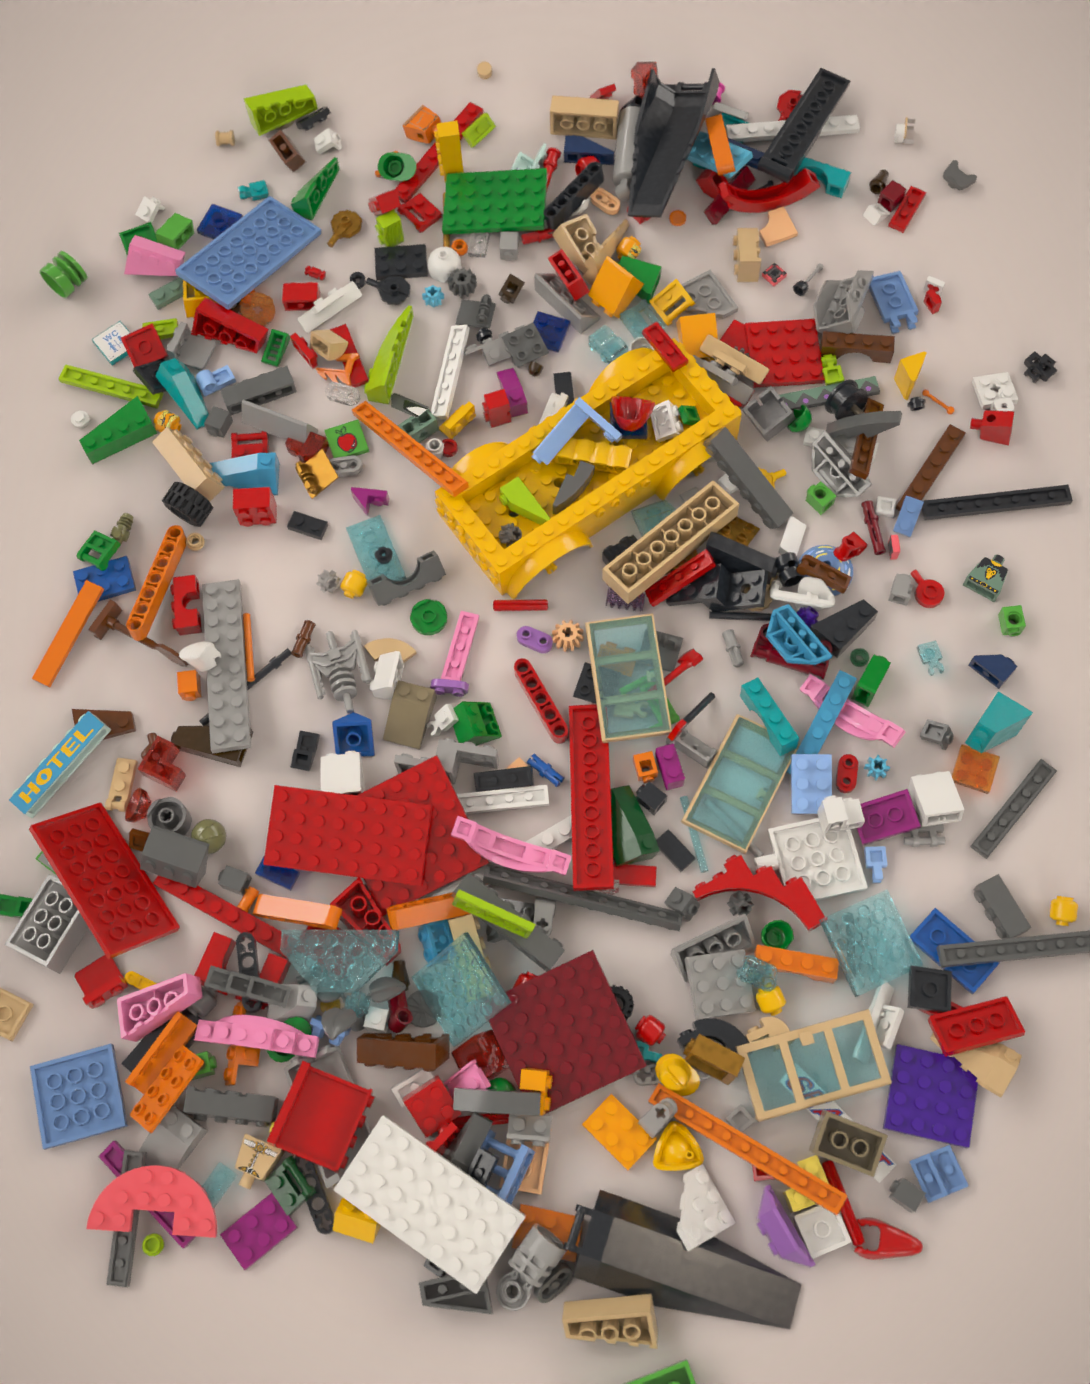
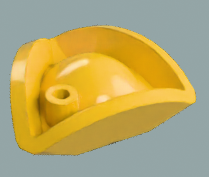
M671 1121L658 1141L653 1158L654 1167L658 1170L678 1171L702 1165L704 1161L703 1153L694 1136L678 1121Z

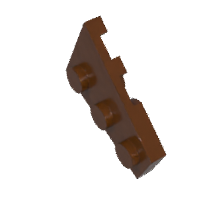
M72 709L74 726L78 723L79 718L88 711L105 723L111 731L103 740L136 731L131 711Z

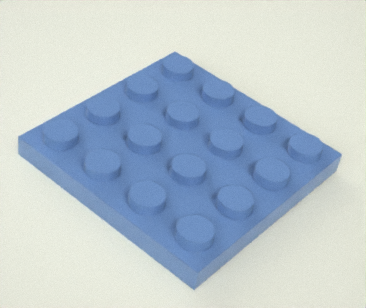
M107 1044L30 1066L43 1149H50L128 1126L113 1044Z

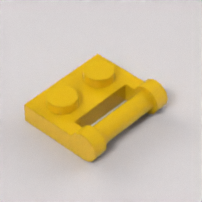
M677 278L649 301L667 326H670L672 321L688 307L696 304ZM684 297L686 301L667 316L665 312Z

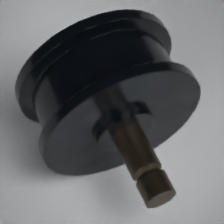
M846 380L836 386L829 394L825 403V409L828 413L835 414L836 420L863 414L862 409L868 400V393L864 389H859L858 384L854 380Z

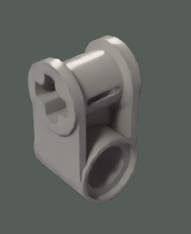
M536 897L533 923L536 924L535 926L538 925L540 927L541 924H545L544 930L549 937L552 932L556 900Z
M664 1098L639 1120L638 1124L652 1139L665 1128L666 1124L676 1114L678 1109L676 1102L671 1098Z

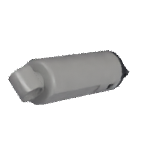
M639 95L628 101L619 112L613 183L616 186V196L621 201L628 200L630 194L631 170L633 168V153L635 149V126L643 100Z

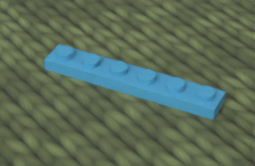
M839 670L796 754H819L857 681L856 677ZM790 764V766H789V768H788V770H787V772H786V773H788V774H790V775H791V764Z

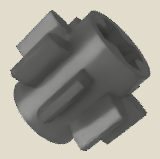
M514 523L501 526L502 530L499 532V540L501 543L506 544V547L522 538L520 528L514 527Z
M741 891L732 894L729 902H727V905L730 907L729 911L733 916L736 914L740 916L744 913L748 915L751 912L752 906H754L751 902L752 898L748 893L743 895Z

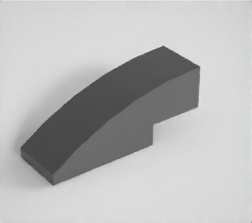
M580 461L574 476L566 474L553 503V514H558L566 509L584 492L594 476V465Z

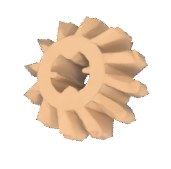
M563 620L562 625H555L556 630L552 631L554 636L552 641L557 643L556 647L558 649L563 647V651L566 652L567 648H570L573 652L574 646L579 648L581 646L580 642L584 641V636H582L583 629L579 628V623L573 625L572 620L569 623Z

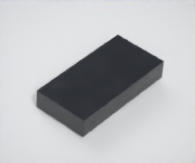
M669 829L656 840L659 850L680 872L696 859Z

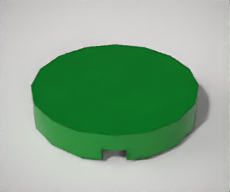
M424 599L413 606L410 621L418 633L434 635L444 629L448 615L445 606L439 601Z

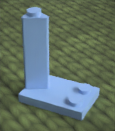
M579 397L571 409L534 450L531 457L539 464L543 461L548 465L588 418L604 431V437L611 443L613 441L618 443L622 438V434Z

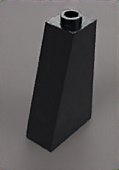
M710 533L706 549L710 552L715 564L721 563L730 573L765 569L768 572L767 584L769 585L772 578H776L778 567H775V558L718 533Z

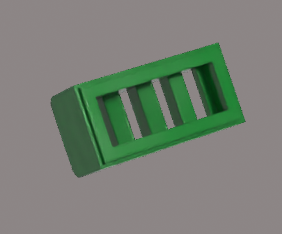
M272 329L261 362L278 367L289 344L290 335ZM273 345H278L280 348L273 347ZM271 350L278 352V354H273L270 352ZM268 356L274 357L276 360H269Z

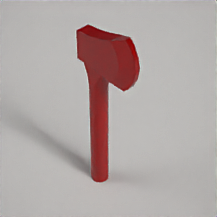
M694 648L685 652L678 659L680 665L664 677L665 686L688 668L699 664L703 660L702 655L696 652ZM654 685L647 692L657 691L656 685Z

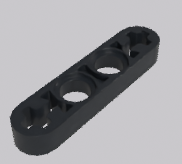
M243 932L236 939L239 973L260 978L256 939L252 934ZM246 937L251 940L248 943V950H253L252 953L246 952V947L241 944V942L245 941ZM246 957H252L254 960L253 965L249 968L243 966V960ZM242 997L243 1007L248 1012L255 1013L261 1009L263 1002L258 1001L252 1008L250 1005H247L248 1002H251V999Z
M295 1156V1157H294V1159L296 1160V1163H295V1164H296V1166L298 1167L297 1164L300 1163V1157ZM308 1161L305 1167L307 1171L312 1169L313 1173L306 1174L304 1177L305 1179L313 1177L316 1180V1192L306 1203L318 1232L326 1235L333 1232L334 1214L315 1165ZM298 1167V1169L301 1171V1173L304 1174L305 1172H304L303 1168H302V1167ZM320 1197L324 1201V1206L320 1210H315L312 1203L314 1199ZM328 1211V1214H324L327 1221L331 1220L332 1224L329 1225V1230L321 1228L323 1219L321 1216L317 1218L316 1214Z

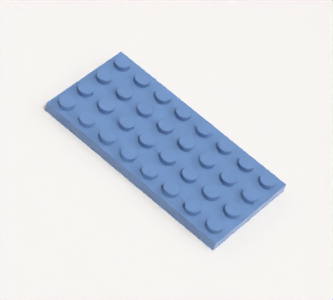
M269 196L178 267L176 275L229 310L321 235V229Z

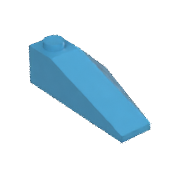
M256 453L210 463L212 466L211 470L222 478L221 483L224 486H232L238 489L270 487L273 495H278L280 463L276 453Z

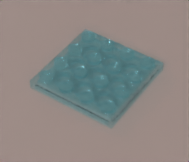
M888 890L819 920L855 997L908 973L911 965L919 967L923 965Z
M468 932L460 935L411 977L445 1034H450V1042L453 1047L461 1044L512 1003Z

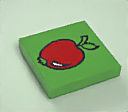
M358 419L324 430L333 458L358 456L369 452Z

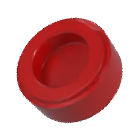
M451 438L442 440L444 444L442 455L445 457L454 456L458 451L456 441Z

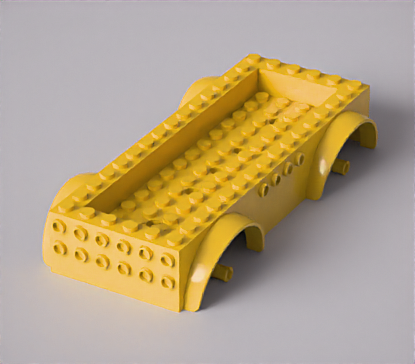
M675 338L672 339L688 359V364L677 371L672 372L655 350L650 348L633 349L612 361L596 378L589 393L580 397L622 434V438L618 443L615 441L611 443L604 437V431L589 418L572 437L575 439L588 438L595 443L605 441L613 446L626 445L632 449L629 468L620 474L594 470V476L584 492L571 505L558 514H553V503L566 474L574 476L578 467L558 464L555 462V457L548 465L543 461L539 464L531 456L578 398L567 407H562L553 416L546 417L539 425L532 426L528 432L511 443H488L472 450L452 467V470L468 482L469 488L457 496L453 497L442 487L435 491L436 499L434 501L438 506L436 510L439 516L502 596L507 593L512 599H516L525 585L543 569L548 574H551L552 571L554 572L557 569L554 561L579 547L590 546L592 548L593 545L589 539L590 537L653 495H656L661 500L666 499L672 489L690 472H693L695 476H699V473L702 474L705 468L701 464L712 457L706 452L703 443L718 429L726 427L737 440L742 415L741 410L738 406H734L729 396L719 389L716 381L709 378L706 370L696 363L693 355L687 353L681 342H678ZM627 396L632 399L635 397L654 401L655 405L669 400L673 405H677L678 408L681 405L695 406L700 421L694 425H685L682 422L681 416L678 415L684 431L678 436L659 443L656 441L651 416L638 430L626 431L620 428L614 418L611 397ZM516 477H519L550 517V520L539 525L521 515L511 517L509 514L513 511L507 505L504 506L499 499L500 488ZM514 523V527L520 528L522 538L506 547V544L501 543L499 540V532L502 530L501 526Z

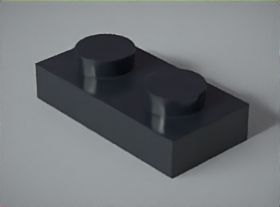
M322 107L298 121L296 125L298 129H305L307 131L314 127L313 124L318 121L320 123L326 120L327 115L331 112L328 107Z
M294 511L287 528L288 530L322 540L329 524L327 521Z

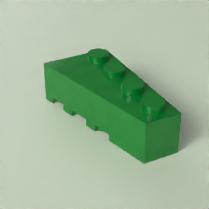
M136 396L79 441L93 465L157 434L139 397Z

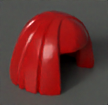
M627 396L611 397L614 418L619 427L626 431L640 429L651 416L655 406V402L635 397L632 399Z

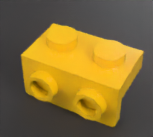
M470 401L465 406L461 405L449 419L439 426V430L448 438L453 439L476 417L475 406Z

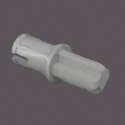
M733 629L724 631L722 636L727 646L726 652H729L733 666L739 667L744 664L740 652L741 646L737 643Z

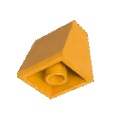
M607 256L588 295L592 298L591 302L598 308L600 306L605 308L603 312L612 318L614 315L619 319L644 284Z
M715 313L679 317L676 322L679 342L684 345L687 353L708 362L714 361V358L700 351V347L707 335L718 339Z

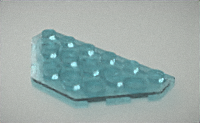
M282 930L280 951L292 962L294 968L306 979L314 992L357 993L398 952L399 931Z

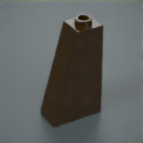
M178 726L171 736V744L176 750L240 768L247 749L212 753L210 726ZM250 727V735H251V738H252V735H253L254 732L252 731V729H251V727Z

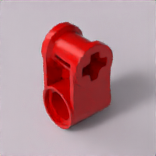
M852 532L842 539L841 545L835 548L833 553L837 559L847 561L860 555L867 548L868 544L859 535Z

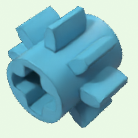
M432 285L425 288L426 293H423L422 297L425 300L426 306L430 305L435 308L438 305H442L441 300L444 299V293L441 292V287L437 288Z
M879 755L875 759L869 757L867 760L869 764L864 766V769L868 770L867 777L872 776L875 781L880 776L885 778L886 773L884 771L887 772L890 769L889 766H886L887 759L883 760Z

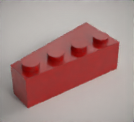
M358 877L330 905L342 909L339 920L388 966L401 953V945L382 916L381 911L374 903L372 896L365 888L361 878Z

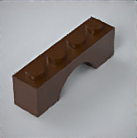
M823 331L820 342L821 357L832 354L838 359L848 353H861L869 356L873 362L891 363L894 354L895 336Z

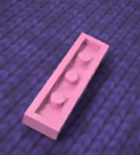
M465 611L460 612L441 679L461 681L480 618L478 614Z

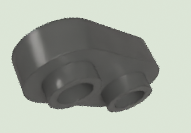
M565 1263L556 1265L552 1269L551 1274L544 1280L543 1285L540 1288L534 1287L536 1298L541 1303H548L571 1283L574 1275L571 1268Z

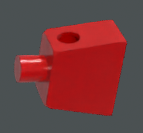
M986 410L984 411L983 419H971L970 429L980 430L981 440L1009 446L1014 411Z

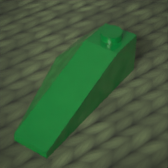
M334 157L293 197L291 207L294 212L305 219L313 221L340 170L338 158Z

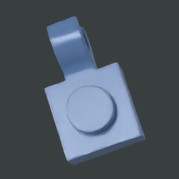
M885 846L865 847L866 868H872L873 883H881V880H883L882 868L887 867Z

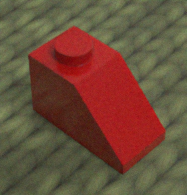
M707 168L696 179L704 194L712 199H715L721 192L719 184L723 181L728 183L724 175L718 176L717 172Z

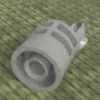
M539 1224L533 1225L522 1240L521 1245L517 1247L513 1256L509 1258L508 1263L511 1268H514L513 1271L505 1274L497 1284V1299L502 1307L507 1310L516 1311L522 1309L530 1298L532 1288L534 1286L540 1288L543 1285L544 1280L551 1274L552 1269L556 1267L567 1251L563 1249L564 1244L558 1237ZM514 1285L518 1288L517 1297H514L512 1294V1287Z

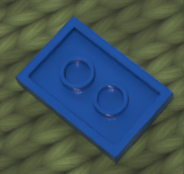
M127 556L108 561V567L104 571L97 569L95 565L73 571L78 594L86 580L104 588L98 602L136 591Z

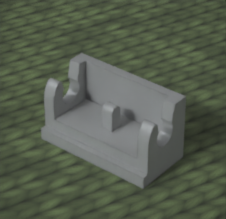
M685 728L681 736L675 739V748L707 768L717 753L715 748L712 749L688 733V730Z

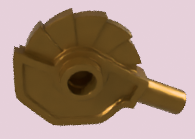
M350 210L339 211V213L335 214L330 222L333 236L327 242V245L332 248L338 239L351 238L359 233L362 226L361 217L355 211L352 212Z

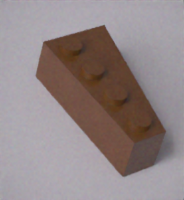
M364 1033L357 1038V1063H364L366 1067L384 1065V1068H395L400 1066L405 1070L423 1068V1071L432 1072L450 1058V1034H442L440 1038H432V1033H423V1035L412 1037L411 1033L397 1034L395 1037H392V1033Z

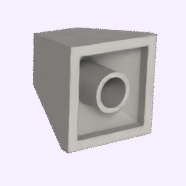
M282 984L292 987L286 1008L268 1004L267 1018L283 1023L289 1018L301 1017L309 1023L316 1009L318 986Z

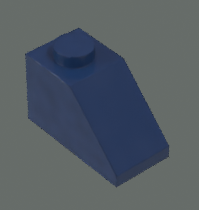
M1002 654L976 655L968 665L998 689L1018 667L1012 659Z

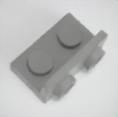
M509 1114L507 1140H511V1144L524 1145V1141L532 1142V1146L545 1147V1143H550L552 1116Z

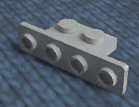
M524 325L519 326V327L514 328V329L517 330V329H519V328L524 327ZM506 331L499 334V338L493 340L492 337L483 340V345L476 346V344L466 347L467 351L464 352V356L482 349L488 365L512 357L502 339V336L509 334V332Z
M693 355L696 363L706 370L711 380L716 381L722 392L744 405L748 402L754 391L753 388L739 381L735 377L736 374L731 370L726 369L724 371L720 369L721 365L711 360L709 363Z

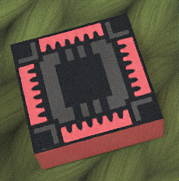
M773 263L762 272V277L772 286H776L787 275L776 263Z
M891 535L888 541L890 560H896L901 551L897 535Z

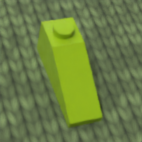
M516 477L500 488L499 499L511 511L539 525L550 520V517L519 477Z

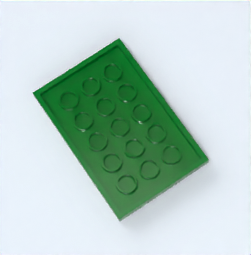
M547 168L447 173L442 223L443 235L544 230Z

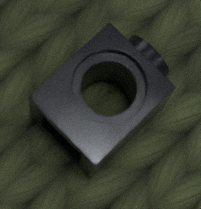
M650 781L646 785L642 784L636 791L638 803L654 816L667 802V795Z

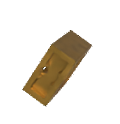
M701 1034L695 1039L691 1038L683 1051V1054L686 1055L684 1059L692 1067L727 1085L738 1076L745 1057Z

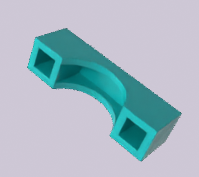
M805 157L795 175L807 168L814 172L817 179L823 183L826 194L842 199L849 183L851 172Z
M757 677L741 685V699L749 711L756 712L761 718L769 734L770 742L778 754L782 756L796 749L799 736L760 679Z

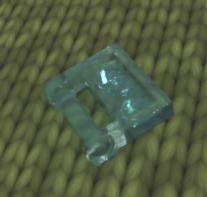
M646 300L640 301L638 305L620 314L621 321L634 339L644 337L642 330L649 326L640 314L642 311H644L652 324L658 322L663 329L665 328L663 322L659 321L649 308V303Z

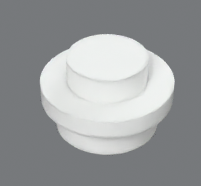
M77 411L72 415L71 422L75 427L84 428L89 423V416L85 411Z

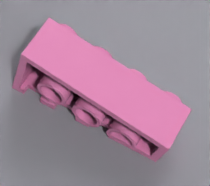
M185 973L117 998L121 1039L137 1042L173 1018L177 1011L181 1012L201 999L203 996L200 977Z

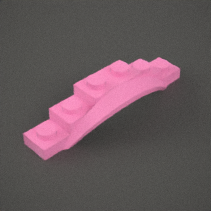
M810 674L799 690L809 696L819 709L830 687ZM849 699L846 700L834 723L843 731L857 738L883 741L895 748L906 733L904 729L891 721L872 714Z
M457 816L451 833L452 837L466 841L476 853L485 859L517 871L536 873L552 871L565 876L572 857L554 849L543 848L511 838L460 816Z
M233 1015L221 1018L216 1022L199 1019L194 1040L316 1058L320 1037L306 1035L288 1024L270 1018L253 1015Z

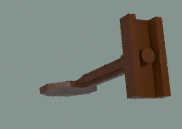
M111 599L88 629L99 640H102L109 629L117 630L132 638L127 627L117 620L123 610ZM148 637L138 641L151 649L158 650L169 660L182 667H187L189 664L182 660L176 651L164 644H157Z

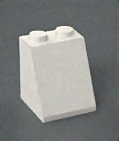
M347 751L345 754L340 755L330 753L325 757H321V791L358 795L364 792L363 763L360 752Z

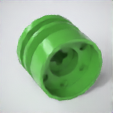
M60 251L57 257L52 258L54 265L47 263L40 269L39 273L54 292L63 298H68L75 291L73 285L80 286L81 282L87 280V274L73 257L64 251Z

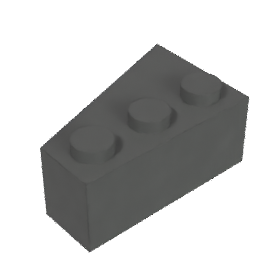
M451 1275L419 1282L422 1306L493 1314L487 1279L477 1294Z

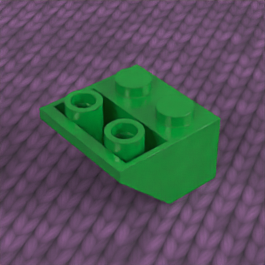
M462 701L453 708L459 719L453 725L458 743L472 742L477 746L502 737L490 702Z

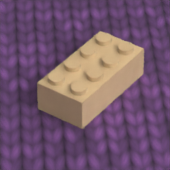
M552 95L550 134L616 140L619 100Z
M167 427L152 441L183 483L198 491L209 501L225 488L221 483L222 478L211 470V464L207 460H203L201 457L202 453L199 449L192 446L193 441L187 435L183 436L177 429L172 430Z

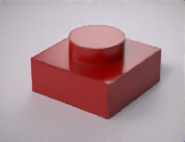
M931 289L926 292L923 302L933 315L939 312L942 300L939 294H936Z

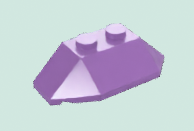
M767 1185L763 1189L757 1215L759 1222L756 1225L763 1236L767 1235L770 1241L768 1243L769 1249L774 1256L778 1255L781 1259L807 1267L815 1266L814 1260L771 1185Z

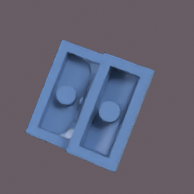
M951 1145L909 1161L922 1191L926 1193L925 1197L928 1203L969 1186Z

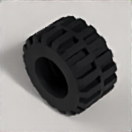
M174 482L162 499L167 509L193 526L201 527L213 510V506L207 498L192 487L181 482Z

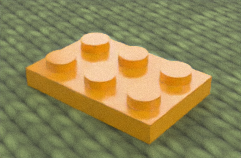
M612 1094L582 1124L627 1171L657 1140L656 1137L652 1139L638 1124L639 1120Z

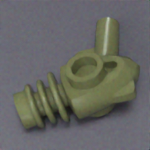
M123 513L116 523L117 527L114 526L112 528L110 536L120 544L123 541L127 542L134 517L131 514Z

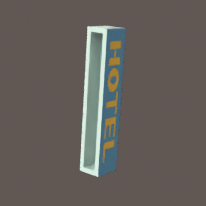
M88 711L86 714H83L79 718L78 723L67 731L64 739L53 747L48 757L39 763V767L27 776L23 785L13 792L9 801L24 815L33 818L111 729L91 712Z

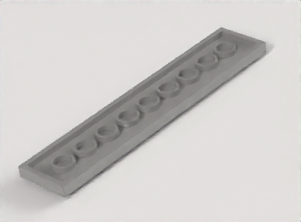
M237 579L202 584L205 641L212 642L221 654V658H215L217 666L207 671L211 752L219 753L251 748L241 583Z

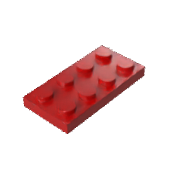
M1007 996L932 1015L928 1018L930 1027L945 1057L1021 1037L1025 1034V1030Z

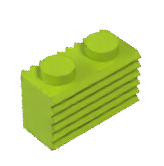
M394 209L375 218L377 223L375 229L379 234L377 239L381 245L391 247L404 242L401 219Z

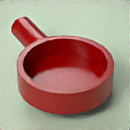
M917 570L912 571L910 574L918 584L915 590L916 601L925 608L937 607L944 598L943 586L935 580H924Z

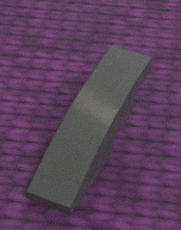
M879 411L845 417L828 423L826 432L833 438L844 434L849 439L862 433L869 438L899 426L902 412Z
M210 966L204 987L286 1008L292 989L289 986L215 966Z
M454 1088L453 1110L540 1115L541 1093Z

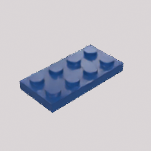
M936 908L931 911L908 937L912 943L939 966L940 962L937 952L939 945L975 942ZM1000 963L944 967L942 969L952 971V978L973 994Z

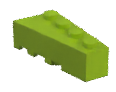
M306 84L243 98L251 125L259 136L318 109L315 96Z

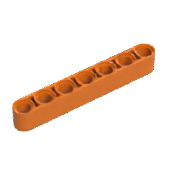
M173 525L168 528L127 620L126 627L131 637L136 641H141L147 637L185 550L187 538L183 528L179 525Z

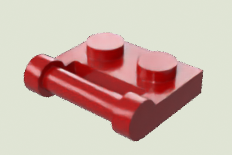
M421 193L417 194L407 203L401 204L397 209L398 213L404 215L412 222L420 233L442 218V212ZM410 210L414 211L423 221H419Z
M267 432L231 433L232 458L256 453H269V435ZM262 440V443L239 445V441Z
M453 1122L449 1125L445 1124L439 1130L438 1137L434 1141H428L425 1144L442 1156L460 1130Z

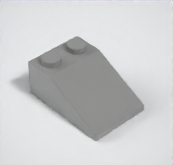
M173 1105L153 1133L148 1134L139 1150L147 1152L145 1166L162 1165L179 1169L208 1130L180 1108Z

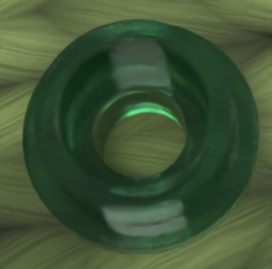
M854 649L850 654V661L857 667H863L869 661V654L865 649ZM861 656L863 660H857L856 657Z

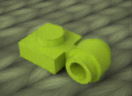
M827 354L821 357L825 385L844 382L841 366L837 365L836 356Z

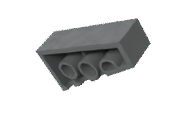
M187 1085L183 1112L194 1116V1120L206 1121L208 1117L215 1118L214 1122L227 1123V1120H235V1124L248 1125V1122H256L258 1127H268L269 1124L276 1121L279 1098L252 1093L242 1095V1093L236 1091H225V1093H222L220 1090L206 1088L202 1091L195 1088V1086Z

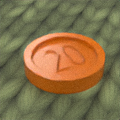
M675 210L670 213L669 221L674 226H681L686 222V214L681 210Z

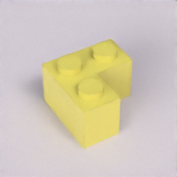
M817 1155L795 1163L797 1166L828 1183ZM793 1189L782 1192L790 1213L816 1204Z

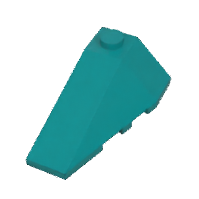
M176 358L161 362L156 378L195 428L205 427L204 423L209 413L194 375L184 363Z

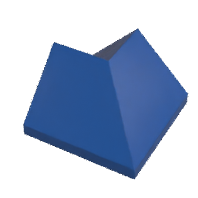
M353 712L332 722L335 753L337 755L345 754L347 751L360 752L361 756H375L371 719Z

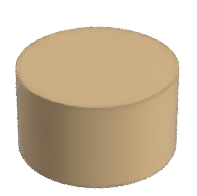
M485 61L477 66V73L481 79H488L492 75V67L490 63Z

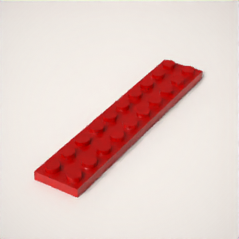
M597 704L569 706L573 890L614 889L609 743H602ZM605 707L606 718H607V725H608V708Z

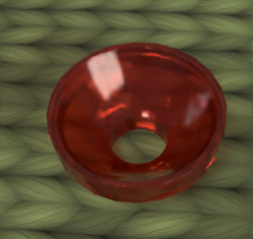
M137 788L131 796L125 813L126 821L135 823L146 818L147 811L152 802L146 790Z

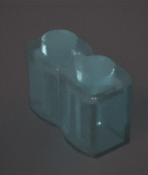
M603 325L589 336L588 345L590 349L600 354L602 361L610 364L616 358L628 352L626 343L616 336L607 325Z

